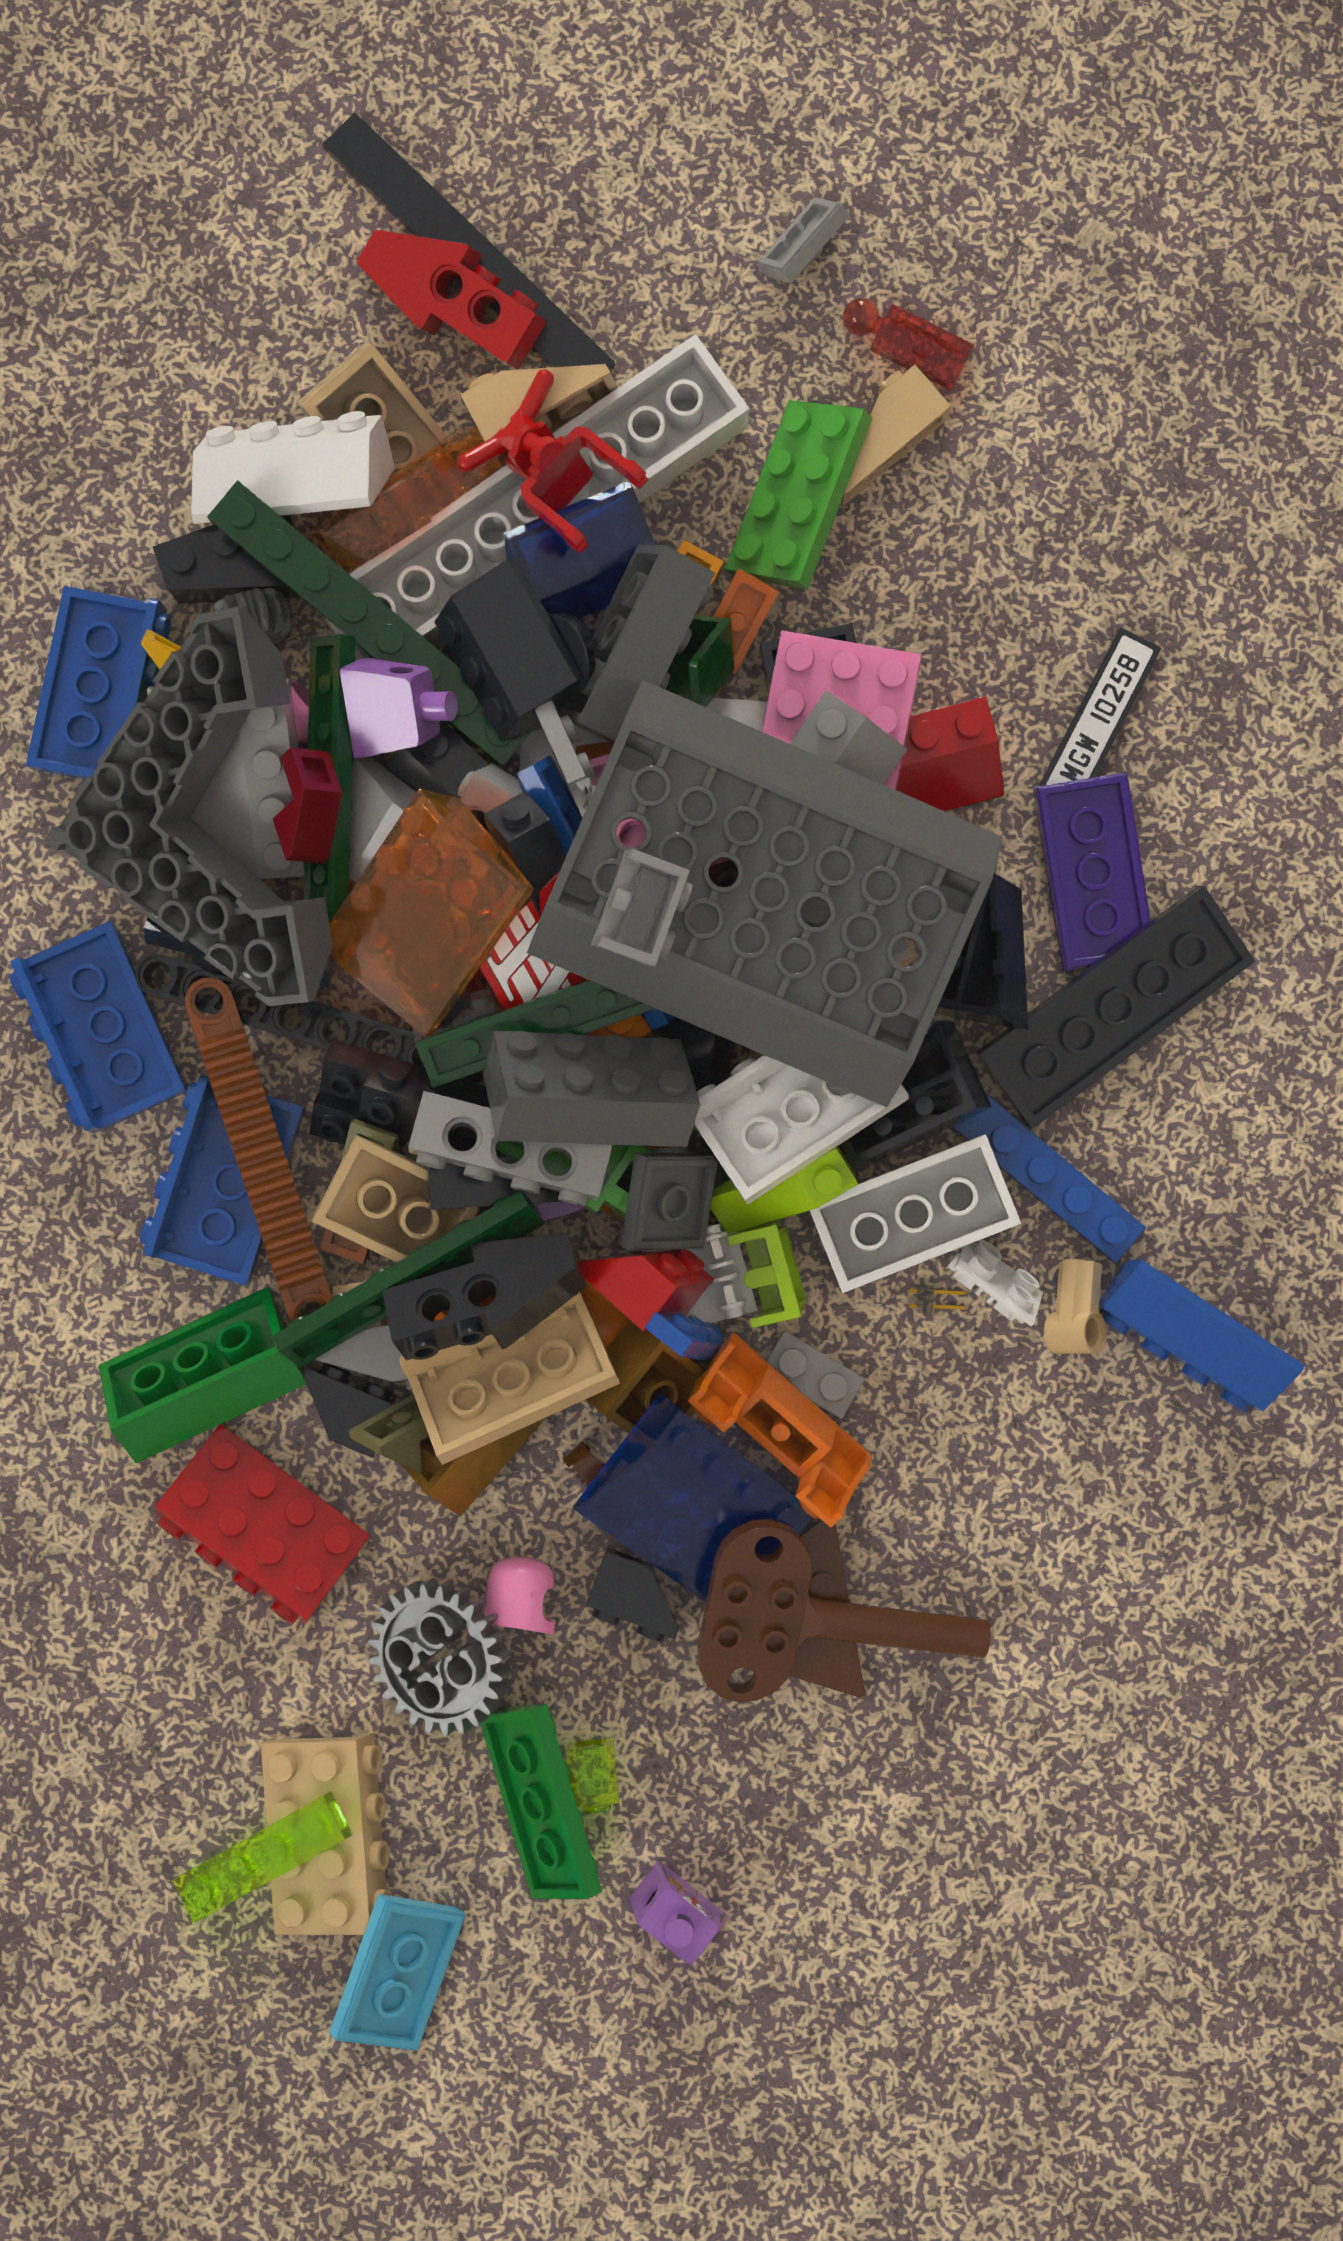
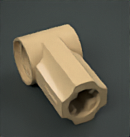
M1063 1259L1062 1262H1059L1056 1311L1048 1315L1044 1326L1045 1343L1053 1354H1099L1106 1344L1107 1327L1103 1316L1099 1313L1102 1264L1079 1259Z

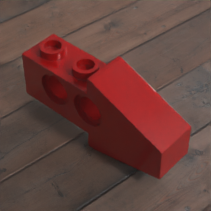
M375 229L356 262L417 327L435 335L442 323L446 322L518 370L547 323L545 319L535 313L539 306L538 303L515 289L512 296H509L497 288L502 279L479 265L478 262L482 254L467 244ZM455 277H461V292L457 297L449 299L447 296L449 282ZM498 301L500 305L499 317L495 322L486 324L484 321L486 307L490 303Z

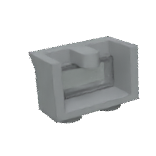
M635 849L625 850L591 945L648 966L655 967L658 958L665 960L675 938V931L669 930L675 911L683 912L692 891V884L686 882L690 870Z

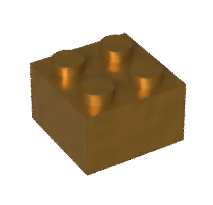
M629 1320L606 1349L620 1384L586 1400L603 1416L661 1456L695 1412L688 1399L695 1381L706 1370L693 1359L681 1357L651 1332H643Z

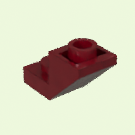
M291 747L280 759L294 799L273 818V822L285 860L324 864L330 857L342 790L329 752Z

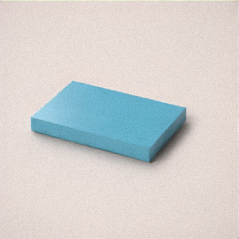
M378 1894L329 2031L331 2036L336 2041L418 2051L466 1914L461 1909L448 1905Z

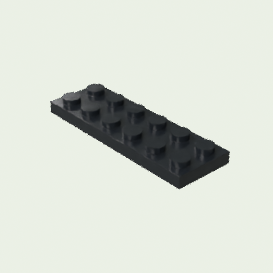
M1198 885L1028 1013V1030L1009 1027L975 1052V1054L1026 1126L1033 1129L1256 961L1206 887Z

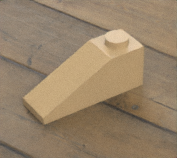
M913 365L904 374L900 370L894 372L879 387L881 393L871 412L873 418L840 505L842 507L947 420L951 405L916 365Z

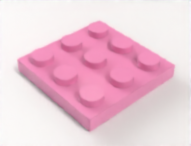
M781 630L762 732L790 744L827 690L867 717L905 747L922 655ZM902 759L884 784L894 790L897 789Z

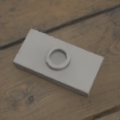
M814 197L758 261L757 266L760 271L768 278L791 284L808 263L815 260L822 253L824 245L848 219L850 215L844 205Z

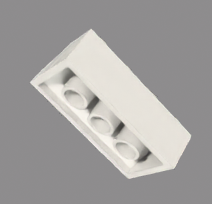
M355 411L341 415L337 420L321 421L320 417L310 416L299 419L291 425L277 426V423L274 421H265L245 430L234 431L232 426H220L209 430L193 451L191 504L193 523H210L207 516L237 480L278 515L370 507L395 469L382 415L365 416L364 412Z

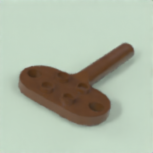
M772 1519L751 1520L734 1528L721 1541L714 1558L697 1644L698 1665L707 1686L720 1697L736 1702L757 1701L773 1694L787 1680L794 1663L796 1650L802 1641L807 1638L985 1658L990 1646L991 1630L989 1621L985 1619L815 1599L809 1595L811 1558L802 1537L787 1524ZM773 1536L780 1540L779 1547L773 1553L761 1554L755 1550L756 1543L761 1538ZM738 1668H747L754 1672L752 1678L744 1684H734L728 1680L730 1674Z

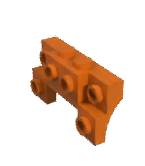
M735 1332L721 1344L720 1349L711 1359L708 1369L695 1381L688 1402L692 1404L694 1412L702 1421L707 1424H714L723 1433L736 1422L743 1431L760 1443L778 1462L787 1467L800 1479L795 1497L799 1499L801 1507L808 1515L815 1519L820 1518L830 1528L844 1516L846 1506L854 1490L871 1465L872 1455Z

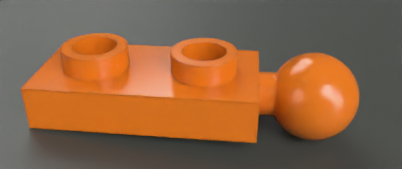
M738 568L713 616L731 619L735 667L732 673L734 675L779 593V590ZM721 687V689L718 691V693L715 695L714 698H716V697L720 694V692H721V690H722V687Z

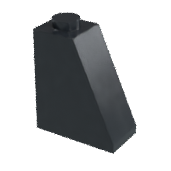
M523 792L484 813V818L504 893L520 911L532 900L541 918L540 891L561 870L566 856L550 818L526 792Z

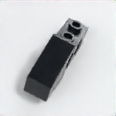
M568 1233L479 1242L471 1245L474 1262L382 1290L393 1344L406 1361L410 1359H428L435 1356L438 1351L456 1345L468 1346L477 1344L488 1335H493L502 1349L509 1347L587 1287L579 1254ZM496 1296L489 1305L479 1307L484 1299ZM449 1310L443 1319L433 1321L440 1312Z

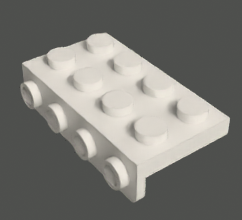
M763 1055L757 1060L750 1058L737 1065L731 1072L732 1076L718 1086L711 1084L697 1092L700 1107L694 1125L748 1205L907 1101L909 1096L901 1084L888 1107H884Z

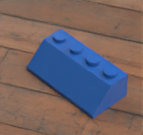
M1125 1260L1099 1301V1310L1105 1313L1103 1318L1107 1326L1124 1336L1129 1329L1145 1339L1141 1344L1143 1349L1163 1361L1169 1355L1184 1364L1180 1371L1183 1375L1203 1387L1206 1386L1208 1381L1214 1383L1224 1390L1220 1398L1243 1413L1246 1412L1248 1407L1264 1411L1300 1375L1306 1366L1143 1260Z

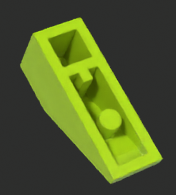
M836 1146L748 1205L730 1179L713 1189L710 1209L724 1230L727 1231V1234H731L817 1209L857 1186L858 1182L847 1158L840 1147Z

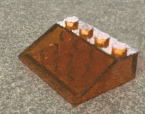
M419 788L329 923L333 943L331 953L347 973L423 1036L428 1037L436 1031L527 901L534 888L460 798Z

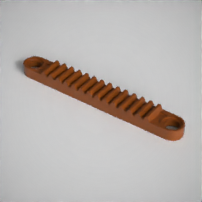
M211 977L201 978L194 982L187 990L185 997L186 1012L289 1322L299 1318L300 1309L305 1304L317 1302L324 1306L328 1304L332 1295L233 995L228 986L221 980ZM204 988L217 990L223 998L222 1009L214 1015H204L195 1006L196 994Z

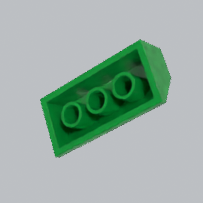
M269 1286L99 1365L110 1430L135 1463L143 1461L307 1384L304 1378L306 1375L304 1367L299 1368L281 1354L273 1339V1335L287 1328V1325Z

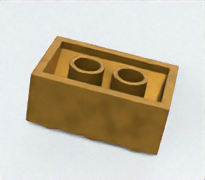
M545 1418L443 1465L437 1458L430 1437L419 1442L422 1473H418L406 1466H401L428 1496L461 1517Z

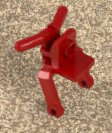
M542 369L537 372L519 409L512 415L508 425L504 429L500 428L492 438L460 455L457 463L461 471L469 473L505 452L509 453L505 463L510 470L526 479L520 488L527 508L559 533L571 548L581 554L589 545L585 541L586 537L559 515L593 477V472L579 451L584 447L589 448L639 489L649 479L645 476L646 472L641 466L631 459L627 460L587 427H575L565 438L559 436L556 439L544 422L541 420L537 423L534 422L554 383L552 372Z

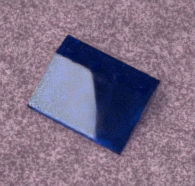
M662 1392L573 1505V1509L704 1602L707 1599L714 1558L721 1541L734 1528L751 1520L772 1519L789 1525L800 1535L813 1518L801 1507L799 1499L795 1497L796 1493ZM766 1536L756 1543L755 1550L761 1554L773 1553L779 1547L780 1540L773 1536Z

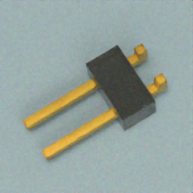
M918 1285V1289H909V1293H918L917 1304H909V1308H917V1313H933V1308L965 1310V1306L933 1305V1294L966 1295V1291L934 1290V1285Z

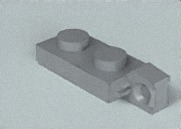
M551 700L535 709V712L576 807L583 818L596 787L591 781L596 779V776L586 753L583 752L576 755L572 744L578 742L579 739L569 715L567 714L559 718Z

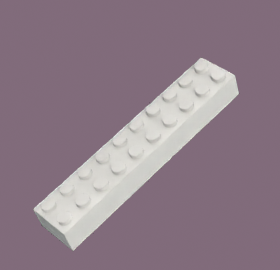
M696 334L552 433L556 439L559 436L565 438L575 427H587L627 460L631 459L641 466L646 472L645 476L649 479L639 489L589 448H582L579 452L593 472V477L559 515L577 528L586 537V540L748 428L750 408ZM506 465L349 575L435 646L442 640L434 621L453 594L500 563L513 557L516 558L527 579L530 580L573 550V548L565 542L559 533L527 508L520 488L526 479L510 470ZM322 616L334 635H345ZM355 643L356 660L372 658Z

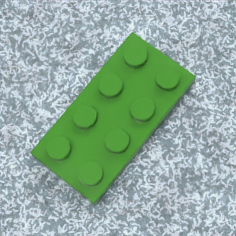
M793 400L788 401L726 564L725 570L735 575L738 568L767 583L802 589L809 588L873 418L865 409Z

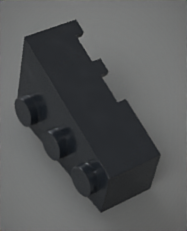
M292 514L280 515L298 531ZM214 524L152 547L167 589L178 604L217 602L218 600H223L226 595L237 594L240 590L248 591L256 587L260 590L266 588L275 589L284 593L286 599L301 598Z
M994 873L936 1012L954 1019L1028 1030L1022 889Z
M937 1020L927 1030L928 1033L924 1037L915 1061L901 1083L907 1091L909 1099L841 1143L851 1167L870 1166L992 1108L954 1022Z

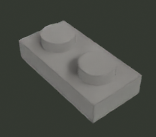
M785 1330L766 1360L812 1402L841 1419L865 1380L861 1375Z

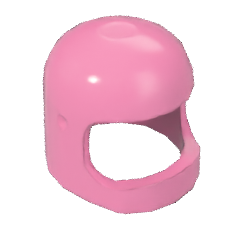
M513 1556L497 1561L492 1566L487 1579L486 1601L484 1605L485 1617L497 1613L498 1618L493 1623L494 1626L555 1635L556 1620L543 1616L544 1595L548 1589L556 1588L552 1569L543 1561L530 1557Z

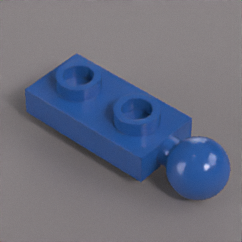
M677 1311L673 1315L655 1312L645 1326L649 1332L681 1357L711 1361L724 1342L722 1332L716 1325L703 1322L691 1314L687 1318Z

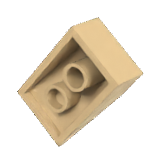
M370 343L362 344L296 403L307 417L317 416L321 418V421L337 420L341 415L355 411L364 412L365 416L382 415L395 469L377 498L393 516L399 513L458 461L459 456L462 455L377 348Z
M597 364L504 370L495 375L487 373L473 380L468 387L469 390L460 395L484 441H487L500 428L504 429L508 425L512 415L519 409L537 372L542 369L552 372L554 383L534 422L537 423L541 420L547 425L551 433L617 389L618 386L607 365ZM507 452L497 457L503 467L507 465L505 463V459L509 454Z
M355 1135L312 1218V1222L398 1263L408 1257L415 1248L432 1243L449 1233L456 1224L474 1218L479 1207L429 1210L426 1166Z

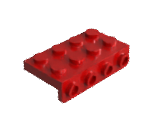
M222 1424L218 1425L154 1506L155 1512L161 1516L157 1524L164 1531L177 1540H180L185 1534L199 1545L194 1551L199 1557L215 1568H218L221 1562L237 1573L232 1580L239 1587L254 1597L260 1590L274 1601L270 1609L291 1625L297 1619L304 1624L308 1622L314 1611L371 1536Z

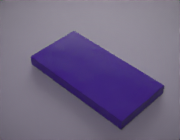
M1127 772L1033 788L1063 971L1090 967L1151 921Z

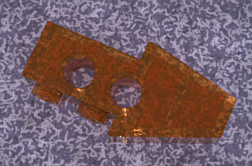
M476 426L459 427L391 476L370 507L343 509L314 531L313 534L328 557L347 573H350L432 521L431 517L501 468V465L495 458L472 472L466 473L461 471L457 463L459 456L485 441Z

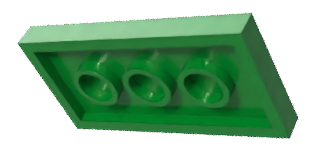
M547 1704L498 1708L489 1714L487 1720L481 1723V1728L531 1898L589 1899L601 1893L602 1889L597 1875V1863L590 1852L584 1831V1819L577 1808L570 1784V1772L563 1760L556 1737V1724L549 1713Z

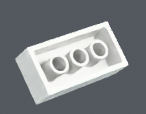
M986 1134L861 1182L819 1208L810 1210L842 1293L1021 1224Z

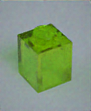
M614 1737L567 1742V1766L577 1807H583L584 1813L609 1811L611 1804L619 1803L620 1801Z

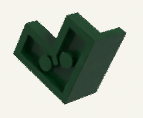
M695 615L689 626V629L692 631L690 640L680 655L675 654L667 671L670 673V680L665 690L707 707L735 670L731 619Z

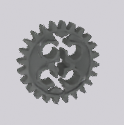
M432 1578L423 1584L419 1581L412 1583L390 1596L391 1601L379 1607L382 1616L371 1623V1626L379 1634L368 1639V1644L378 1649V1654L369 1658L368 1662L381 1668L382 1672L377 1674L373 1680L378 1683L386 1682L388 1689L384 1692L382 1698L386 1700L395 1697L398 1700L394 1711L396 1715L407 1709L410 1711L409 1725L412 1727L424 1719L426 1733L430 1734L440 1727L443 1735L448 1736L456 1729L462 1734L473 1726H478L489 1718V1714L500 1708L501 1703L498 1699L509 1691V1688L502 1681L513 1674V1670L503 1665L502 1661L512 1655V1650L499 1646V1641L508 1634L506 1631H494L492 1625L497 1620L498 1615L494 1613L485 1617L482 1613L486 1601L484 1598L472 1604L469 1601V1587H465L455 1593L452 1580H448L439 1586L436 1578ZM468 1627L469 1635L475 1637L477 1641L471 1645L468 1642L439 1661L436 1666L416 1679L418 1684L411 1686V1678L405 1676L403 1672L408 1669L412 1671L441 1652L444 1647L463 1635L461 1630Z

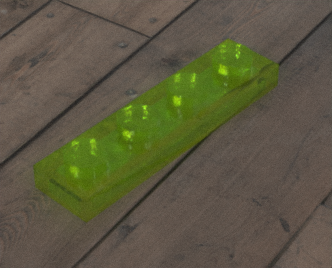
M330 1791L172 1881L192 1922L195 1923L342 1842L353 1834Z

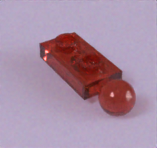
M856 298L850 301L843 311L844 326L851 334L855 336H865L870 333L876 335L870 351L908 370L913 365H916L928 380L950 391L953 390L974 348V344L894 304L890 307L885 318L879 316L876 305L866 298Z

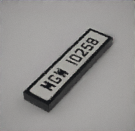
M1121 627L1119 628L1038 786L1096 777L1161 650L1160 647Z

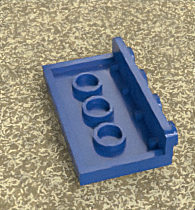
M69 586L63 587L29 747L27 767L33 770L84 780L88 776L93 775L99 766L98 760L136 704L144 702L147 698V688L156 685L153 679L160 669L145 651L141 641L147 629L166 639L169 637L171 616L166 614L167 609L160 600L150 598L148 602Z
M108 921L26 959L19 956L10 961L14 973L9 974L10 982L17 996L21 1000L26 998L33 1013V1015L28 1017L30 1028L39 1042L45 1041L51 1054V1058L46 1060L48 1069L58 1085L63 1083L70 1098L69 1101L65 1102L69 1117L76 1127L82 1126L87 1132L97 1133L186 1093L188 1088L147 995L137 984L135 968L115 923Z
M200 1075L197 1083L191 1082L186 1091L183 1108L187 1109L188 1112L183 1128L177 1127L172 1135L169 1153L174 1156L169 1171H163L157 1181L154 1198L159 1199L154 1217L148 1216L144 1222L140 1234V1243L145 1244L143 1255L166 1260L249 1286L263 1241L208 1076ZM266 1095L284 1153L289 1163L306 1107Z

